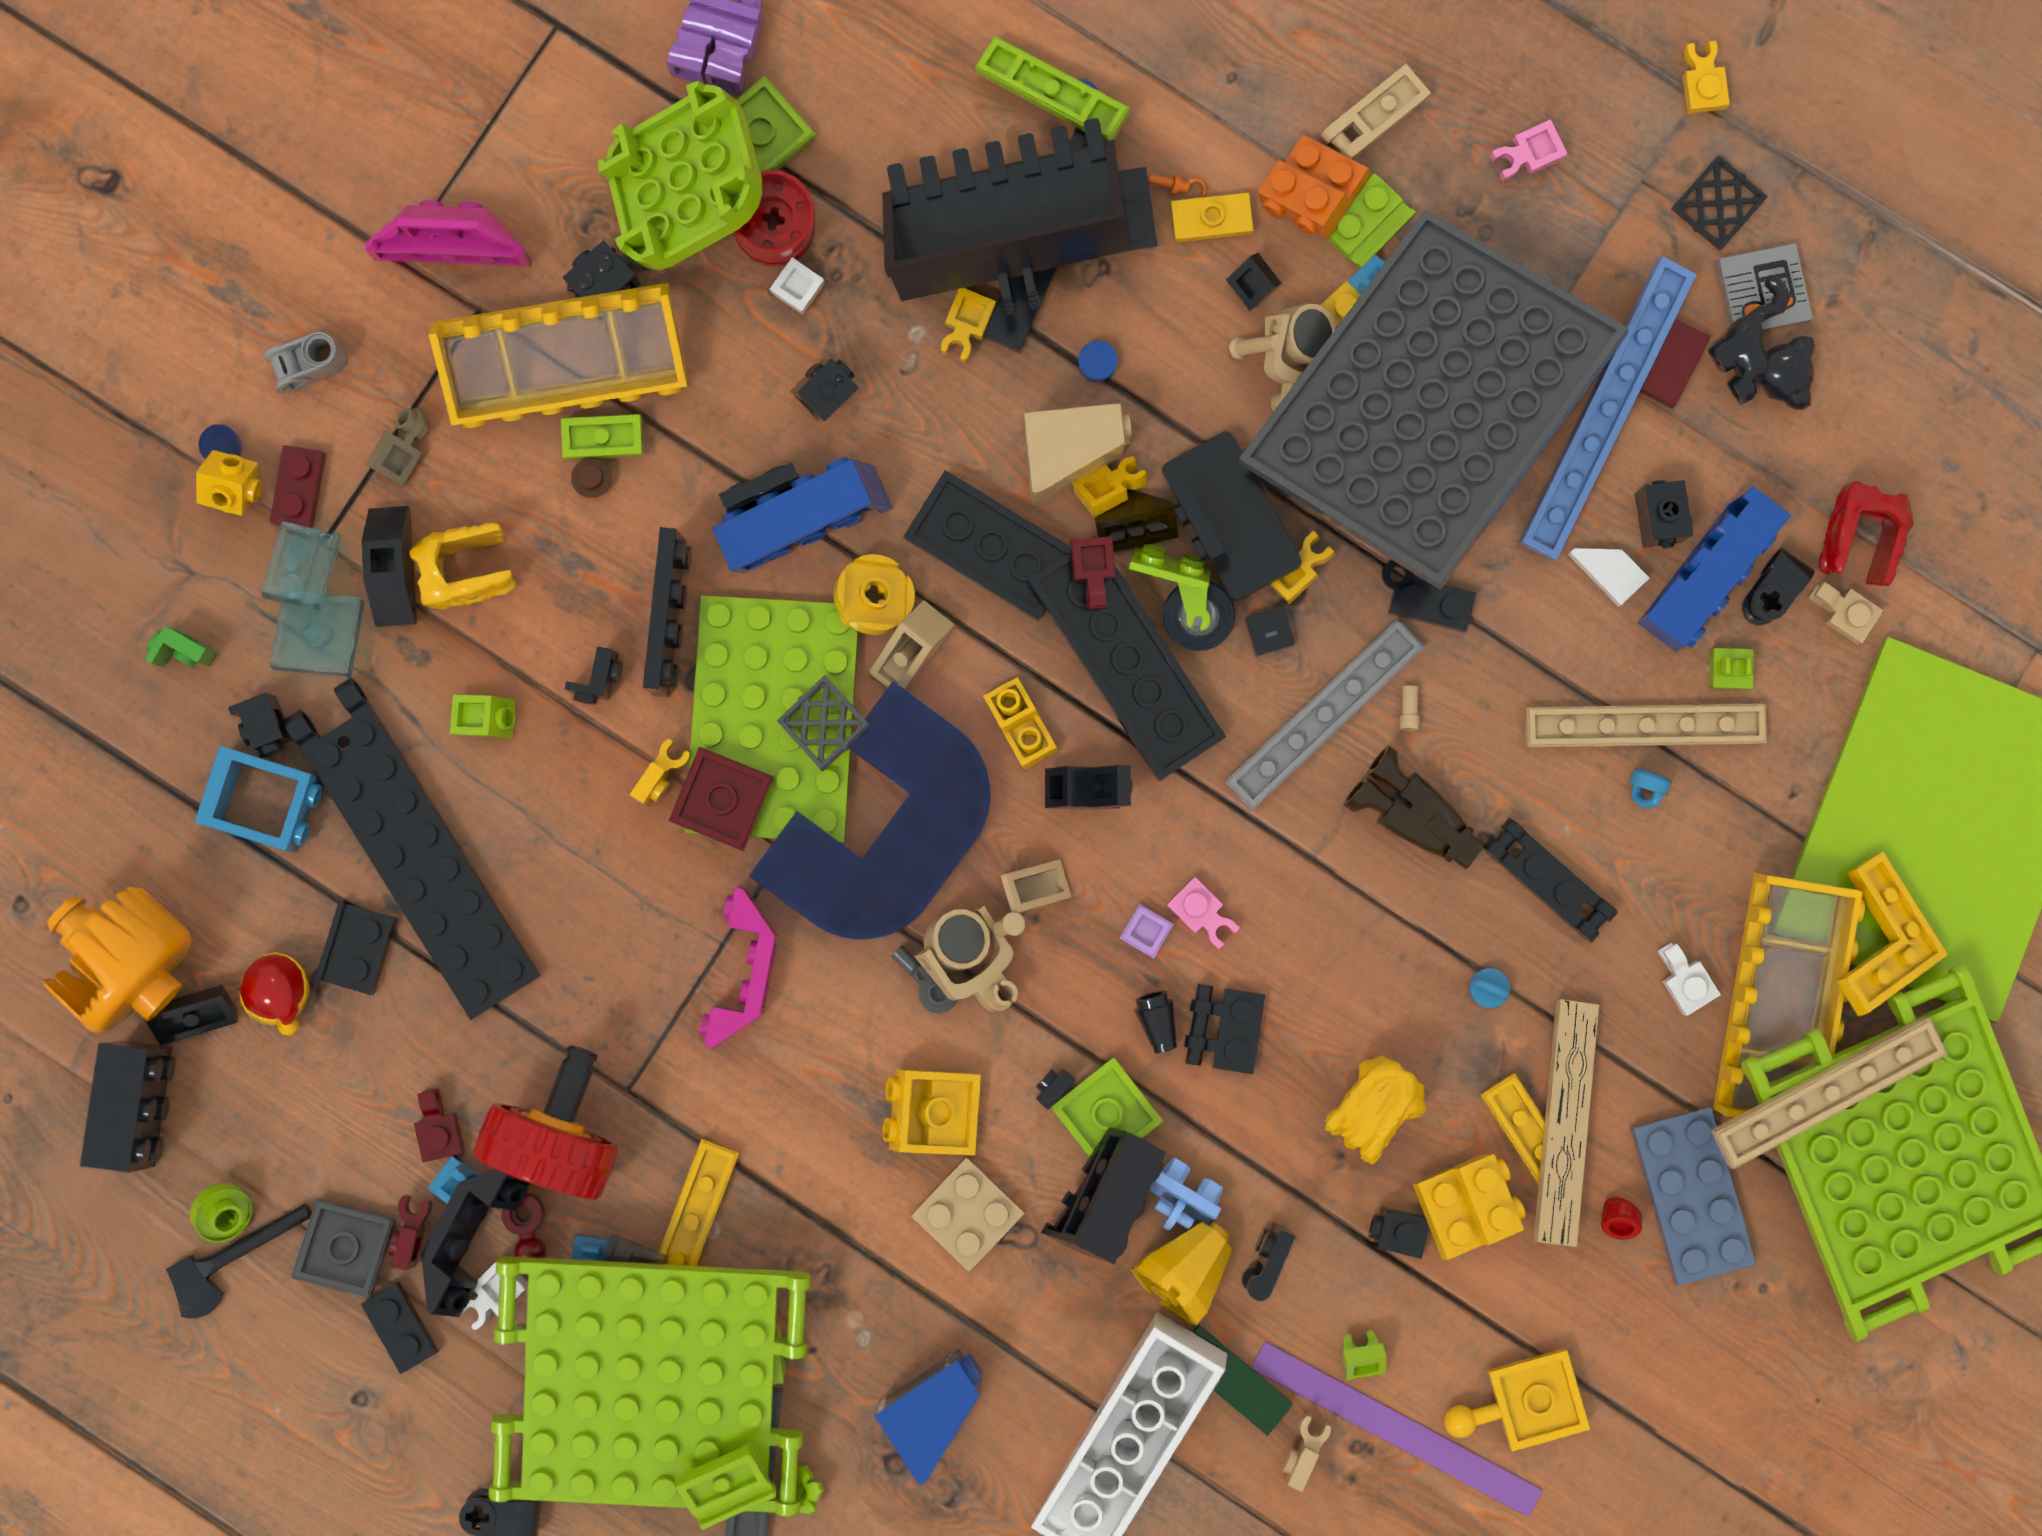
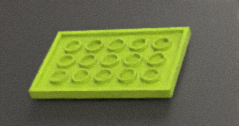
M701 595L689 770L698 748L702 747L775 777L750 838L845 843L851 746L848 751H844L828 768L822 771L777 722L798 701V698L808 692L824 675L854 706L859 631L853 627L845 626L840 621L835 603ZM821 688L811 698L810 702L823 701L824 688ZM830 689L829 701H841ZM822 707L810 708L809 721L821 720ZM828 707L827 720H840L841 707ZM800 708L790 718V721H802L804 708ZM847 708L846 720H853V713ZM820 726L808 727L807 740L819 739ZM827 726L826 739H838L839 726ZM845 726L844 739L852 735L853 726ZM790 727L801 739L802 727ZM819 745L807 746L818 758ZM825 745L824 759L837 749V745ZM685 828L686 834H699L697 832Z

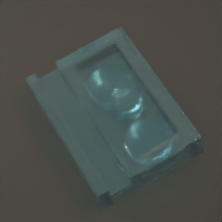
M282 521L261 590L262 598L297 606L309 605L313 606L316 610H320L339 547L340 535L337 533H333V535L325 534L319 529Z

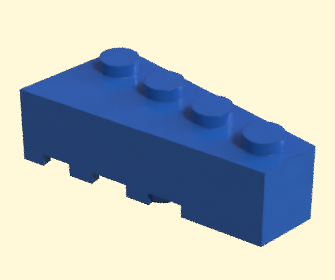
M842 457L827 464V471L816 477L813 474H808L794 480L791 483L792 489L780 495L778 491L758 498L756 500L758 506L747 511L741 508L725 514L722 517L723 523L712 529L730 571L746 573L785 556L793 551L790 544L795 542L799 547L815 543L825 538L824 536L827 535L825 529L829 527L835 530L845 526L849 528L862 522L861 513L868 510L877 509L881 514L892 509L893 507L875 466L853 459L849 460L848 457Z
M1753 485L1734 497L1641 617L1638 624L1675 652L1686 645L1692 648L1706 631L1702 625L1710 615L1716 617L1730 599L1727 594L1735 584L1739 586L1748 577L1754 568L1752 563L1773 544L1777 538V532L1790 518L1791 514Z

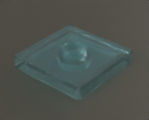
M283 591L269 666L273 670L351 677L365 605L363 599L359 597Z

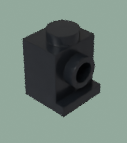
M265 692L228 707L231 715L240 717L242 723L238 724V729L244 743L247 746L251 745L252 749L258 750L260 758L280 753L284 750L283 744L293 741L283 724L285 718L276 696Z

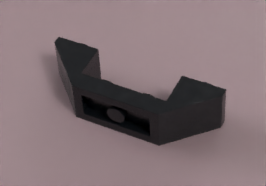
M493 1170L458 1183L421 1253L426 1306L429 1313L432 1315L460 1317L478 1283L477 1280L459 1266L462 1257L468 1251L469 1244L482 1220L486 1217L488 1208L493 1207L516 1211L520 1202L525 1198L531 1183L498 1170Z

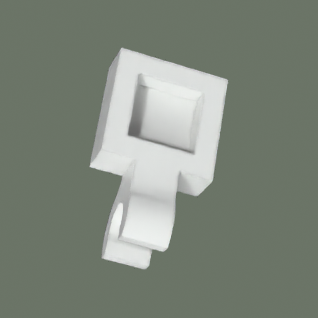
M1669 943L1657 951L1672 974L1662 982L1682 1015H1690L1721 995L1702 963L1695 960L1688 964L1686 956L1677 943L1674 945Z

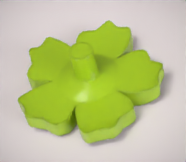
M802 1464L798 1465L796 1497L800 1499L799 1513L811 1515L814 1511L818 1510L815 1501L820 1500L824 1488L821 1481H811L813 1473L809 1471L808 1465Z

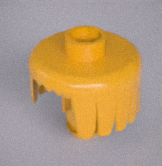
M129 886L126 888L128 892H118L115 897L123 906L110 899L103 902L100 908L111 920L96 907L89 910L85 906L86 899L73 896L65 901L47 921L50 933L55 934L58 932L62 936L60 944L74 955L69 959L71 962L70 967L79 979L69 972L61 970L55 974L57 982L51 978L44 979V986L92 1033L100 1034L113 1029L134 1011L140 1014L146 1021H150L175 998L183 987L171 974L184 959L191 947V932L143 888Z

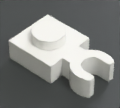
M496 1262L477 1280L478 1283L474 1291L478 1296L471 1297L468 1305L462 1312H466L470 1307L477 1310L478 1320L471 1326L473 1330L485 1325L490 1320L492 1311L499 1316L500 1275L496 1273ZM520 1274L516 1275L517 1300L528 1289V1282Z

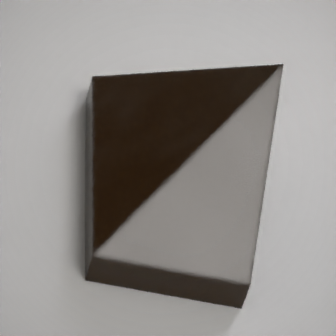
M1127 489L1128 500L1095 518L1097 536H1112L1113 552L1178 537L1172 501L1135 490Z

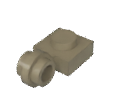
M405 408L399 413L395 421V427L399 429L400 435L396 437L385 431L365 463L366 466L402 487L422 455V452L412 447L411 444L414 439H421L429 428V420L426 419L425 413L417 408Z

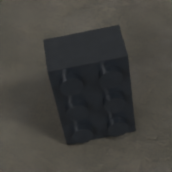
M131 1041L98 1043L80 1160L81 1167L127 1173L155 1167V1161L160 1159L163 1151V1138L159 1137L161 1121L166 1119L169 1111V1098L165 1097L167 1081L172 1079L175 1071V1057L171 1056L173 1047Z

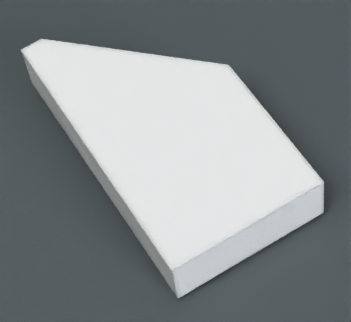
M1574 548L1568 553L1572 560L1618 607L1650 579L1622 549Z

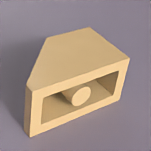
M923 600L899 624L869 673L900 697L938 651L955 624Z

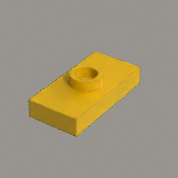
M1249 192L1175 200L1170 203L1175 243L1253 234Z

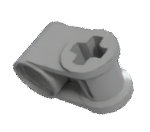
M314 332L292 342L276 345L264 352L265 360L271 362L278 382L275 384L278 393L293 392L306 387L314 381L336 374L344 368L347 362V352L344 346L322 332ZM330 345V356L325 361L318 362L317 355L319 350L324 346Z

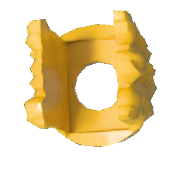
M492 522L484 523L480 526L473 525L472 527L463 526L448 529L445 532H432L409 551L410 557L414 560L415 569L421 574L417 584L420 586L422 605L429 609L444 610L452 606H464L466 604L482 602L493 596L506 595L516 588L515 579H512L511 570L447 583L444 578L443 564L445 556L504 543L500 524Z
M1385 1056L1360 1061L1357 1066L1359 1079L1345 1094L1341 1104L1333 1109L1325 1120L1326 1131H1330L1333 1136H1343L1344 1145L1348 1149L1355 1150L1357 1147H1360L1361 1159L1371 1165L1381 1157L1383 1149L1388 1146L1390 1140L1395 1135L1397 1129L1403 1125L1405 1119L1421 1117L1427 1111L1424 1101L1425 1086L1418 1081L1413 1073L1404 1070L1398 1062Z

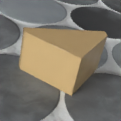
M1060 859L1001 875L1011 912L1023 913L1072 897Z

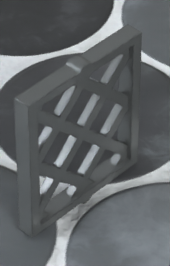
M825 675L808 692L800 696L798 701L777 720L822 771L828 768L844 751H848L850 746L871 726ZM821 688H824L823 701L810 702L811 698ZM830 689L841 701H829ZM811 707H822L821 720L809 721ZM828 707H841L840 720H827ZM800 708H804L802 721H790V718ZM847 708L858 720H846ZM820 726V738L807 740L808 727ZM827 726H839L838 739H826ZM845 726H858V729L852 735L844 739ZM790 727H802L801 739ZM819 745L818 758L807 746ZM825 745H837V749L824 759Z

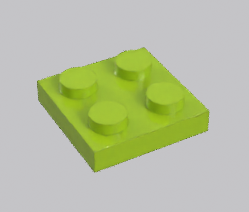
M1114 1057L1051 1106V1109L1089 1157L1109 1127L1128 1131L1142 1139L1163 1122L1159 1114Z

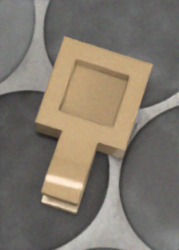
M1825 582L1821 586L1816 584L1808 596V599L1830 612L1825 624L1857 645L1864 642L1884 611L1851 588L1845 590L1841 596L1834 587Z
M1307 1413L1299 1421V1432L1303 1441H1300L1297 1450L1293 1448L1289 1450L1282 1465V1471L1286 1472L1284 1479L1287 1485L1300 1492H1303L1318 1460V1452L1322 1444L1331 1434V1426L1326 1422L1319 1433H1309L1308 1425L1312 1417Z

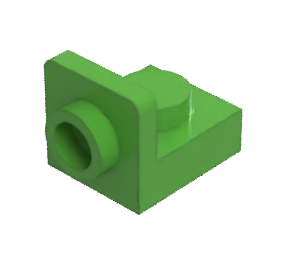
M164 625L162 630L156 631L147 645V651L149 652L145 660L151 664L164 667L172 654L177 660L194 668L196 663L210 666L218 652L180 630Z

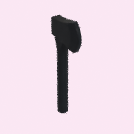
M304 1203L212 1255L195 1259L191 1255L167 1268L166 1271L176 1292L181 1317L200 1318L216 1309L223 1298L224 1292L209 1277L229 1263L309 1220L312 1213L309 1206Z

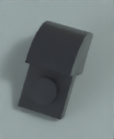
M1131 765L1045 768V808L1118 809L1123 806H1131Z

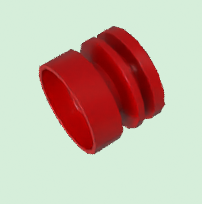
M763 170L760 172L763 193L759 207L752 218L733 233L740 249L751 260L765 266H784L788 264L791 258L798 260L810 247L815 234L814 204L807 188L795 176L780 170ZM772 216H779L781 224L776 226L775 231L768 230L767 222L771 221Z

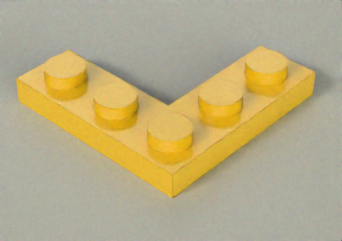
M1884 851L1872 855L1847 873L1856 889L1863 891L1862 898L1890 942L1836 981L1858 1016L1868 1014L1948 955Z

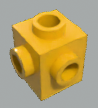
M212 450L196 471L197 504L243 516L251 503H256L260 498L263 483L262 480L258 479V462Z

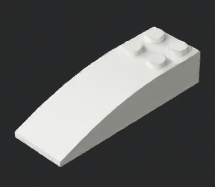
M1157 1312L1090 1421L1035 1517L1031 1528L1044 1536H1122L1224 1373L1227 1353Z

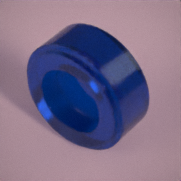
M212 425L206 428L199 438V450L205 459L212 450L237 456L240 455L242 450V442L239 435L225 425Z

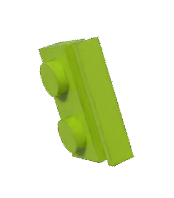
M1374 173L1366 181L1329 239L1326 240L1346 259L1349 258L1359 270L1414 217L1416 211L1413 208L1410 209L1403 202V199Z
M750 1444L675 1477V1489L693 1517L696 1516L701 1530L776 1497V1486L773 1482H770L765 1468Z

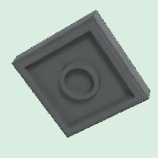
M316 1199L291 1278L372 1299L396 1220Z

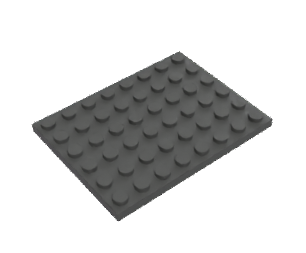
M1424 210L1239 457L1240 465L1441 590L1628 334V327Z

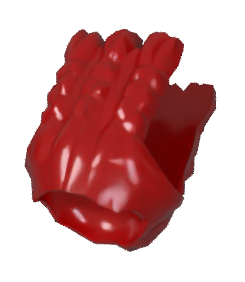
M1852 481L1842 488L1836 498L1835 509L1830 515V521L1825 533L1823 551L1819 557V569L1824 574H1829L1830 571L1839 574L1843 573L1860 514L1872 517L1882 525L1881 535L1867 575L1866 584L1889 586L1896 576V567L1899 565V561L1904 555V548L1907 545V534L1913 526V515L1908 495L1900 493L1891 496L1881 493L1877 486H1869L1859 481Z

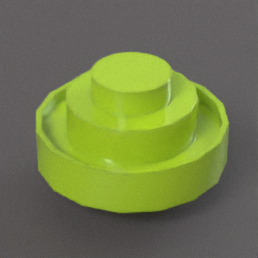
M233 1183L211 1185L200 1192L193 1201L189 1212L190 1223L201 1238L209 1242L222 1243L235 1238L247 1227L253 1213L252 1203L245 1192Z

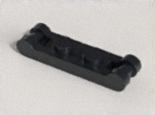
M1508 818L1501 826L1503 831L1495 840L1490 839L1483 847V850L1580 936L1592 943L1600 934L1597 930L1605 921L1611 922L1618 914L1617 910L1533 839L1523 827L1513 819ZM1514 842L1523 848L1515 858L1507 852ZM1584 903L1593 909V912L1586 920L1576 913Z

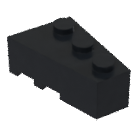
M1109 1127L1082 1168L1083 1172L1087 1173L1081 1185L1075 1194L1067 1191L1061 1200L1066 1205V1208L1056 1223L1052 1225L1047 1222L1041 1233L1079 1253L1115 1265L1118 1257L1126 1250L1128 1235L1135 1220L1141 1216L1145 1208L1147 1193L1152 1183L1157 1180L1162 1171V1161L1166 1152L1128 1131Z

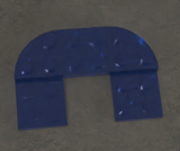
M894 681L865 718L871 726L850 746L849 750L908 792L909 796L864 857L860 858L796 811L749 874V877L824 931L843 938L862 940L883 937L895 933L913 922L925 910L963 856L976 841L989 812L991 794L989 778L985 763L974 744L959 729Z

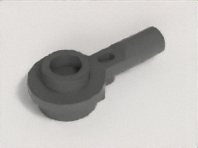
M903 945L891 956L920 985V1001L927 1010L934 1013H944L955 1006L958 1000L948 999L936 982ZM948 976L950 981L956 984L954 979Z

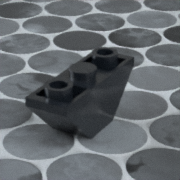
M410 507L368 509L361 545L364 585L375 626L416 625L413 559H411L409 553L412 548Z

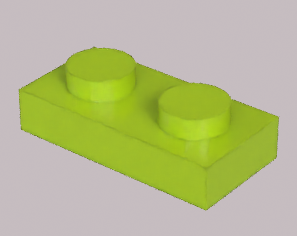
M640 414L561 418L562 458L564 460L644 456L643 424Z

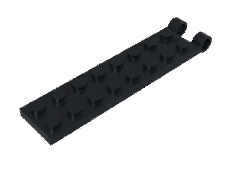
M350 677L334 687V691L341 704L352 716L351 719L322 737L319 736L315 726L301 709L285 718L283 724L291 738L303 751L469 1019L473 1020L535 981L541 975L369 703L365 693L358 683ZM347 736L350 744L343 748L340 745V740L342 737Z

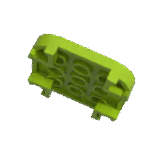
M699 80L687 84L688 96L632 129L621 123L611 131L616 138L608 148L605 160L598 159V171L600 175L608 179L621 235L615 238L619 250L647 269L663 270L678 264L737 231L752 218L759 207L763 193L762 177L745 113L738 100L716 85H704Z

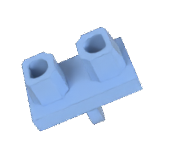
M1172 1158L1149 1189V1192L1160 1198L1154 1209L1166 1216L1162 1227L1170 1231L1177 1222L1189 1230L1194 1220L1209 1225L1212 1220L1217 1218L1222 1209L1217 1205L1223 1187L1207 1178L1200 1182L1195 1192L1184 1186L1183 1182L1191 1169L1177 1158Z

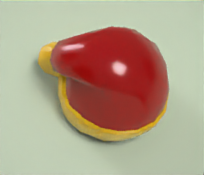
M277 952L265 954L255 960L242 977L239 988L241 1005L250 1018L261 1024L277 1025L278 1031L282 1035L292 1036L299 1030L300 1022L297 1016L302 1012L310 993L307 974L298 961L286 954Z

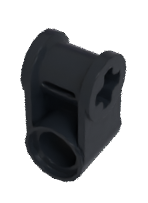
M1783 547L1780 548L1765 565L1759 579L1744 598L1742 603L1744 618L1751 624L1763 626L1782 617L1795 598L1810 582L1815 570ZM1765 598L1768 601L1766 608L1769 611L1765 612L1762 609V607L1764 606V602L1761 599Z
M478 1489L472 1492L461 1508L459 1523L466 1533L473 1536H538L541 1501L512 1499L506 1502H495L489 1499V1489ZM476 1506L483 1507V1514H486L485 1519L478 1518L479 1513L474 1510Z

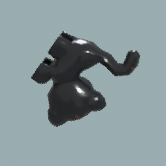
M1775 274L1769 275L1765 279L1764 284L1774 295L1773 302L1758 306L1748 315L1736 319L1723 338L1708 349V353L1721 372L1726 373L1732 369L1735 370L1736 375L1727 383V386L1739 404L1743 405L1753 399L1757 394L1756 385L1760 384L1770 399L1784 401L1787 406L1795 410H1803L1811 405L1810 387L1814 376L1811 357L1815 344L1812 337L1799 336L1795 337L1788 344H1779L1768 351L1764 350L1761 323L1769 318L1785 313L1791 297L1785 282Z

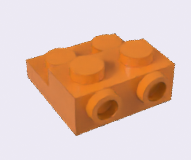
M1302 135L1285 162L1278 160L1257 193L1262 202V209L1272 217L1281 219L1284 216L1292 220L1294 225L1303 233L1309 236H1314L1316 233L1329 239L1371 174L1368 167Z

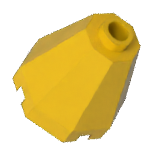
M1200 1222L1140 1258L1130 1271L1151 1295L1155 1292L1162 1299L1159 1303L1168 1311L1190 1326L1193 1324L1197 1325L1210 1308L1233 1250L1227 1242L1230 1236L1214 1222H1211L1209 1226L1204 1222Z

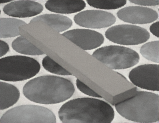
M1396 619L1224 782L1226 786L1250 811H1253L1425 647Z

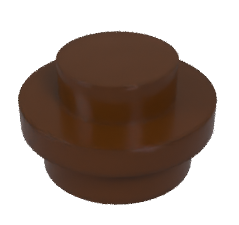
M588 458L580 461L574 467L571 474V482L574 489L586 498L602 496L611 485V472L606 464L598 459Z

